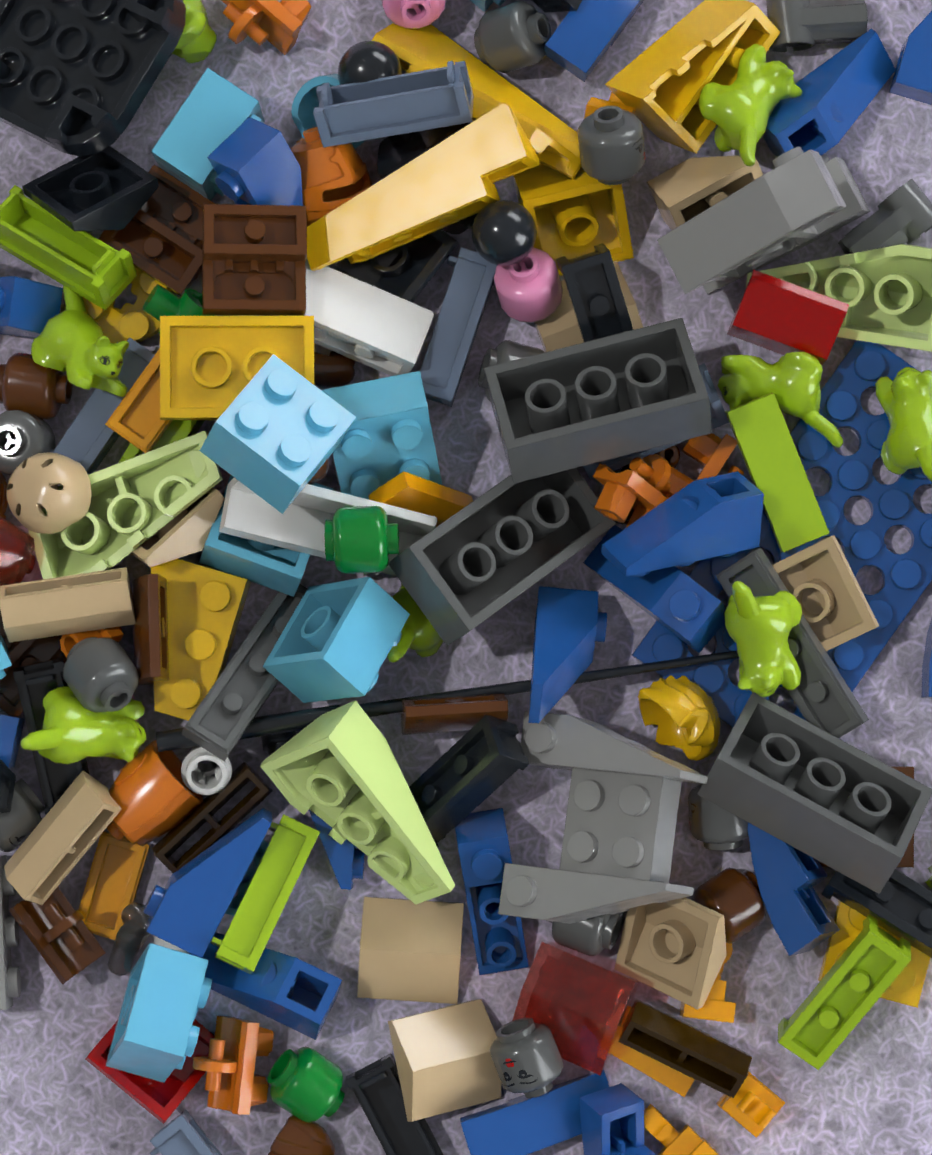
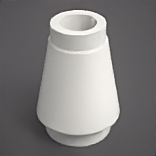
M201 746L192 747L181 766V776L184 784L191 791L200 795H212L220 792L227 786L232 775V766L228 757L224 762ZM209 760L210 763L204 764L200 761Z

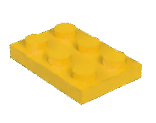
M160 316V419L217 420L273 354L314 384V316Z

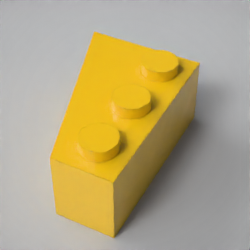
M704 0L605 85L626 106L635 108V115L656 137L697 154L717 125L712 120L703 118L700 112L699 98L703 87L711 82L720 85H732L737 78L739 61L745 50L753 44L763 46L767 53L780 34V31L759 7L752 2L746 0Z
M175 559L151 567V574H159L167 579L169 680L154 681V711L189 721L226 667L251 582L238 576Z

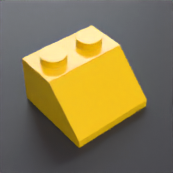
M542 163L534 168L513 175L518 204L526 208L535 221L537 235L533 248L548 253L556 262L557 258L563 256L570 260L594 252V246L603 243L610 250L613 262L634 258L622 184H603L587 175L582 167L573 180ZM558 269L559 276H562L563 274H562L561 271Z

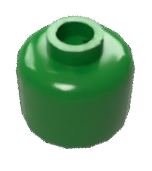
M380 506L341 507L336 510L333 520H325L326 561H334L336 568L341 573L383 572L388 566L389 554H399L398 523H388L387 514Z
M307 1046L295 1051L288 1049L282 1053L272 1066L267 1079L268 1083L271 1084L270 1094L273 1102L307 1123L314 1122L323 1115L326 1117L332 1116L341 1106L345 1096L344 1091L341 1090L343 1083L341 1068L316 1050Z

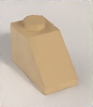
M740 155L696 157L683 161L647 181V184L664 222L671 230H674L761 177L763 173L757 159L753 166H746Z

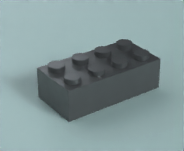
M683 318L484 368L492 409L513 483L712 433L709 396Z
M576 468L518 483H513L512 476L510 475L393 558L388 565L448 646L481 624L616 523L614 520L603 516L594 508L598 498Z
M752 692L707 775V784H702L697 795L880 894L905 854L932 795V789Z

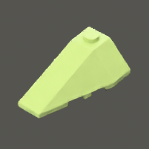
M900 244L759 271L849 304L837 337L932 352V248ZM753 272L747 274L746 287Z
M202 431L89 474L92 493L91 503L88 512L81 520L54 534H41L28 529L42 578L50 579L110 570L222 481L223 478L219 465L199 451L208 436V432ZM63 485L58 486V490L63 489ZM42 509L44 514L47 515L46 509Z
M356 700L320 715L267 757L260 765L294 808L303 815L308 810H311L332 827L328 834L341 845L347 839L368 856L369 868L414 904L447 894L455 887L454 881L386 738Z

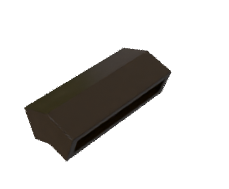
M243 762L232 772L231 779L224 789L218 793L208 795L189 816L152 848L154 855L172 873H175L216 841L227 835L273 790L253 768ZM251 780L256 787L219 821L214 814ZM208 822L213 828L178 861H175L171 855L204 823Z
M637 998L635 999L622 1026L620 1043L729 1097H735L747 1077L752 1060L750 1054Z

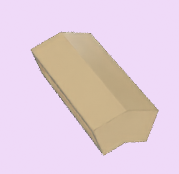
M127 567L0 586V611L9 643L136 624L133 595Z
M82 771L4 865L6 879L24 900L43 905L122 810L110 796L108 787L85 771Z

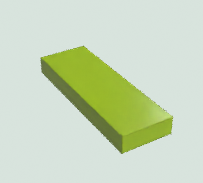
M771 392L725 411L753 484L764 493L763 509L780 551L786 552L829 534L826 522L775 394Z

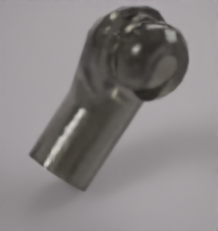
M131 903L121 913V920L124 925L117 932L107 964L109 970L115 975L123 976L131 972L137 954L150 936V933L146 932L150 916L143 913L145 905L142 903Z

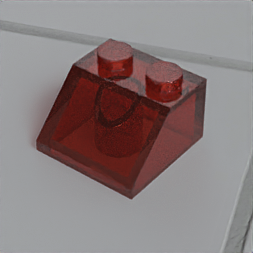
M542 941L522 987L512 1021L521 1018H532L534 1023L547 1025L552 1032L562 1059L601 1075L640 982L552 943Z

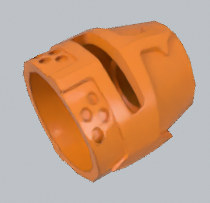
M317 127L303 131L304 138L296 141V145L290 148L301 167L303 206H306L307 226L372 186L366 163L361 160L352 143L323 148Z
M157 740L148 744L131 762H128L119 770L120 774L109 789L110 796L122 808L107 827V830L118 841L125 836L130 842H136L144 846L177 827L203 802L202 795L194 793L184 784L181 776L182 762L173 750L159 752Z

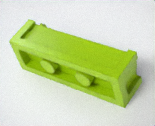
M14 185L9 191L10 195L0 205V248L102 309L107 310L137 276L129 251L123 248L118 251L85 231L72 230L36 202L26 197L23 189Z
M284 814L279 824L272 822L269 830L275 833L224 939L220 940L213 936L210 942L219 947L215 958L251 975L320 834V831Z
M869 914L863 921L861 933L789 1020L784 1017L778 1024L777 1042L819 1071L911 961L910 942L903 937L897 940L878 927V920Z

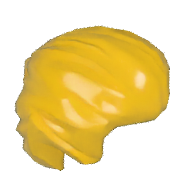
M669 675L665 680L660 678L658 681L653 682L650 687L640 689L637 697L644 725H658L656 743L680 748L688 759L695 761L702 760L713 753L720 735L721 724L719 714L712 698L699 685L690 681L685 675L678 679Z

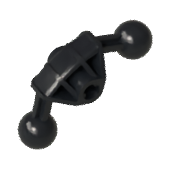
M363 41L353 45L344 53L338 66L340 85L368 82L378 78L402 74L401 63L395 52L385 44L377 41ZM470 123L386 137L381 141L378 148L377 172L381 179L385 178ZM508 200L492 202L482 208L479 213L441 228V230L455 235L461 234L467 229L472 230V241L479 255L486 261L501 266L516 264L527 257L534 247L537 235L535 221L529 211L522 205Z

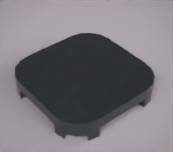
M0 0V121L63 153L79 157L96 154L112 145L131 122L180 40L186 24V7L183 0Z

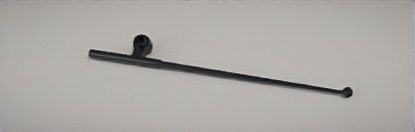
M737 650L587 671L583 672L574 684L739 658ZM531 680L362 703L359 705L369 717L403 712L402 700L492 694L511 695L530 692ZM331 705L255 717L240 740L261 737L263 751L270 756L320 715L341 706ZM184 728L156 732L159 752L197 747L199 745L182 735Z

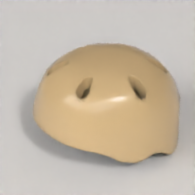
M51 452L38 453L24 460L10 476L6 491L9 508L16 519L25 528L41 534L61 532L68 526L81 520L88 512L92 495L90 479L85 468L79 462L69 457ZM58 485H63V489L58 490ZM42 509H46L47 515L44 514Z

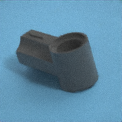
M766 0L767 17L780 31V34L770 47V50L773 52H787V47H793V51H803L812 48L814 44L855 41L867 32L868 17L865 0Z
M910 179L877 206L879 208L878 211L848 232L838 244L845 255L905 243L910 245L920 238L923 232L926 233L932 228V203L914 180Z

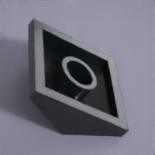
M108 146L96 154L77 157L23 185L22 188L27 197L72 230L97 231L123 230L158 189L159 184L155 176L111 146Z
M439 229L369 260L350 264L348 258H345L328 267L413 303L458 245V242Z

